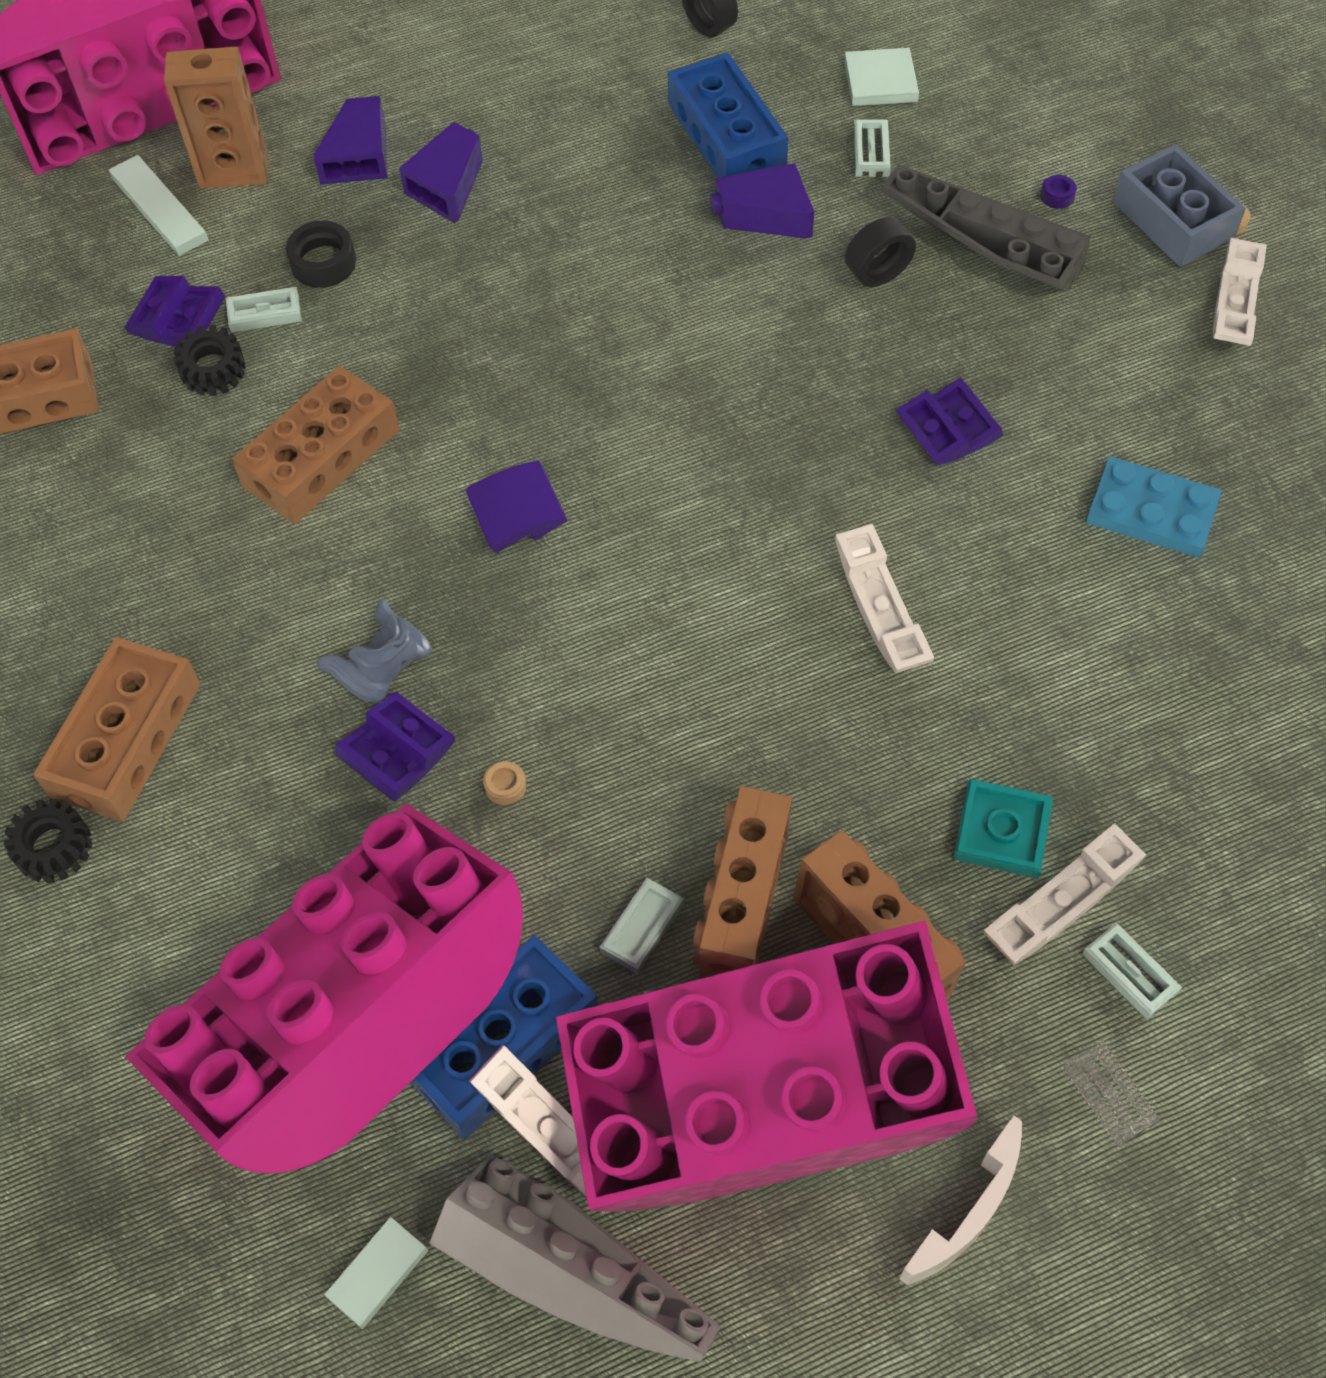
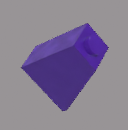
M380 96L346 99L314 153L320 185L388 178L386 125Z
M456 122L451 123L399 168L404 194L455 224L460 219L483 163L479 135Z
M795 163L715 178V193L710 194V205L713 215H719L723 228L798 238L813 237L814 209Z

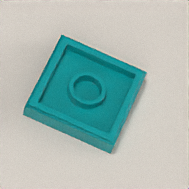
M969 778L953 860L1039 879L1054 797Z

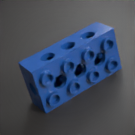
M729 52L668 72V104L717 178L787 165L789 137Z
M534 934L518 948L510 972L489 1006L410 1083L465 1141L496 1112L495 1108L479 1093L469 1080L502 1045L535 1075L562 1050L556 1017L598 1006L597 995ZM531 1002H542L537 1008H525ZM496 1033H509L504 1039H491ZM465 1063L475 1064L467 1072H456Z

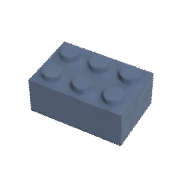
M1177 144L1122 170L1113 203L1179 267L1230 242L1231 238H1235L1246 207Z

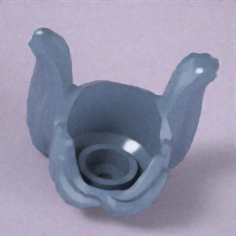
M384 598L378 602L374 614L375 620L382 629L375 635L368 646L352 647L348 654L351 661L336 655H326L319 658L317 663L320 671L331 674L343 687L365 702L379 703L383 701L390 689V683L414 660L428 657L432 650L430 642L423 633L402 617L396 615L391 610L388 601Z

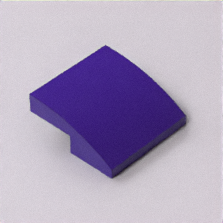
M155 276L124 328L128 333L149 341L179 347L177 341L180 337L187 340L185 332L190 329L196 334L198 333L197 327L203 325L204 331H207L226 296L219 286H190L184 276Z
M962 377L933 395L927 389L896 409L899 417L936 466L967 456L1003 436L1002 428Z
M539 460L502 470L465 489L488 545L496 554L529 534L537 540L568 521L547 473Z
M395 691L366 712V723L336 744L335 755L395 802L416 785L438 763L454 744L455 736Z

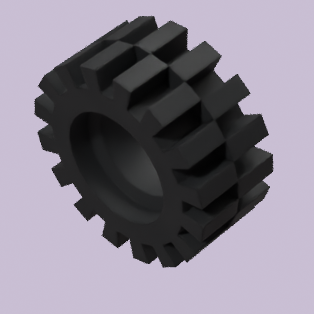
M203 325L198 326V333L196 334L191 329L185 332L187 340L180 337L177 341L179 347L174 348V360L183 384L186 383L187 388L192 392L196 388L197 393L203 396L206 390H209L210 396H217L216 389L220 388L223 394L229 392L228 384L235 388L239 384L237 377L243 379V369H246L242 350L236 336L233 333L229 334L228 329L221 327L218 332L216 325H209V331H204ZM219 354L224 357L218 364L210 367L196 365L198 360L206 355Z
M42 799L35 801L37 809L34 810L29 805H26L22 808L26 814L25 816L20 818L15 814L11 819L16 827H6L5 835L9 839L4 840V847L8 851V856L26 877L29 875L33 881L40 882L42 877L46 883H54V875L56 874L61 880L69 878L66 870L72 868L76 873L81 869L77 862L78 859L87 861L89 857L85 849L92 848L89 828L77 811L66 802L61 805L57 799H50L49 806H47ZM52 829L63 831V839L54 849L45 853L34 851V843L43 833Z

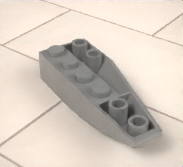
M490 1154L446 1199L429 1243L510 1294L555 1317L599 1335L649 1351L701 1362L721 1328L719 1324L572 1201L557 1193L551 1186L538 1182L518 1170L512 1163L500 1159L493 1154Z

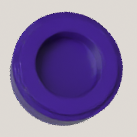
M1064 175L1050 176L1042 184L1041 200L1051 208L1062 209L1069 207L1075 200L1076 183Z

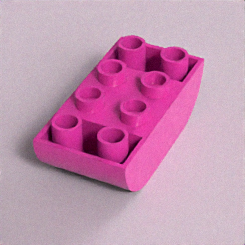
M17 0L0 14V95L35 175L59 166L70 165L82 157L123 141L134 140L141 134L177 121L164 83L166 52L238 46L251 93L280 81L281 76L261 0ZM213 102V103H211L210 105H216V104H218V103H217V102Z
M405 803L397 812L386 814L375 820L366 829L362 837V843L328 874L317 876L306 882L295 894L292 906L258 937L243 941L232 948L224 957L220 965V971L182 1005H176L161 1012L148 1026L144 1039L125 1057L213 1150L230 1164L246 1171L271 1174L297 1170L318 1162L348 1144L471 1024L494 999L513 965L522 933L523 910L517 882L511 871Z
M926 920L556 1017L588 1209L593 1211L621 1212L654 1209L729 1195L913 1150L955 1135L973 1125L978 1119Z

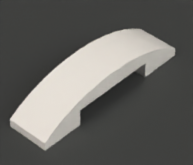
M1235 238L1230 239L1213 322L1214 339L1251 346L1256 323V316L1254 315L1259 279L1264 268L1266 244Z
M873 524L837 534L835 541L851 591L873 640L889 666L895 673H899L933 662L934 656L919 623L913 625L886 566L887 554Z
M1114 823L1082 849L1081 855L1021 905L1016 903L984 929L983 933L1013 965H1016L1042 948L1084 915L1120 883L1145 858L1146 854Z
M502 1045L469 1082L552 1167L587 1199L573 1117L536 1081L537 1078Z
M1015 1116L1012 1117L987 1152L981 1164L982 1167L995 1176L949 1242L933 1229L901 1274L900 1280L906 1285L921 1281L952 1263L977 1239L1000 1205L1016 1169L1022 1138V1121Z

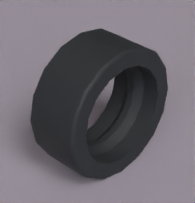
M682 0L684 10L692 25L707 37L717 36L732 27L737 21V0Z
M884 217L876 219L862 228L851 240L845 253V263L865 287H878L895 279L906 269L916 251V241L897 218ZM887 247L879 256L874 258L878 252Z
M332 221L306 223L294 230L287 239L285 250L292 273L304 285L313 288L334 286L347 279L355 269L357 258L349 231L338 223ZM321 246H332L340 249L336 256L326 261L309 262L302 259L307 252Z

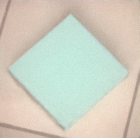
M910 48L845 52L844 63L852 106L918 102L919 90Z

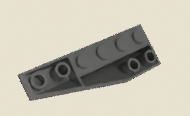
M900 164L897 165L882 185V191L912 214L943 234L1003 267L1057 288L1070 290L1085 266L1091 238L1089 235Z

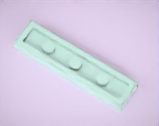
M139 155L109 169L113 181L178 256L209 241L206 231Z

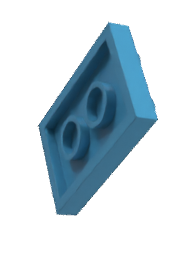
M1109 456L1086 523L1200 558L1222 490Z

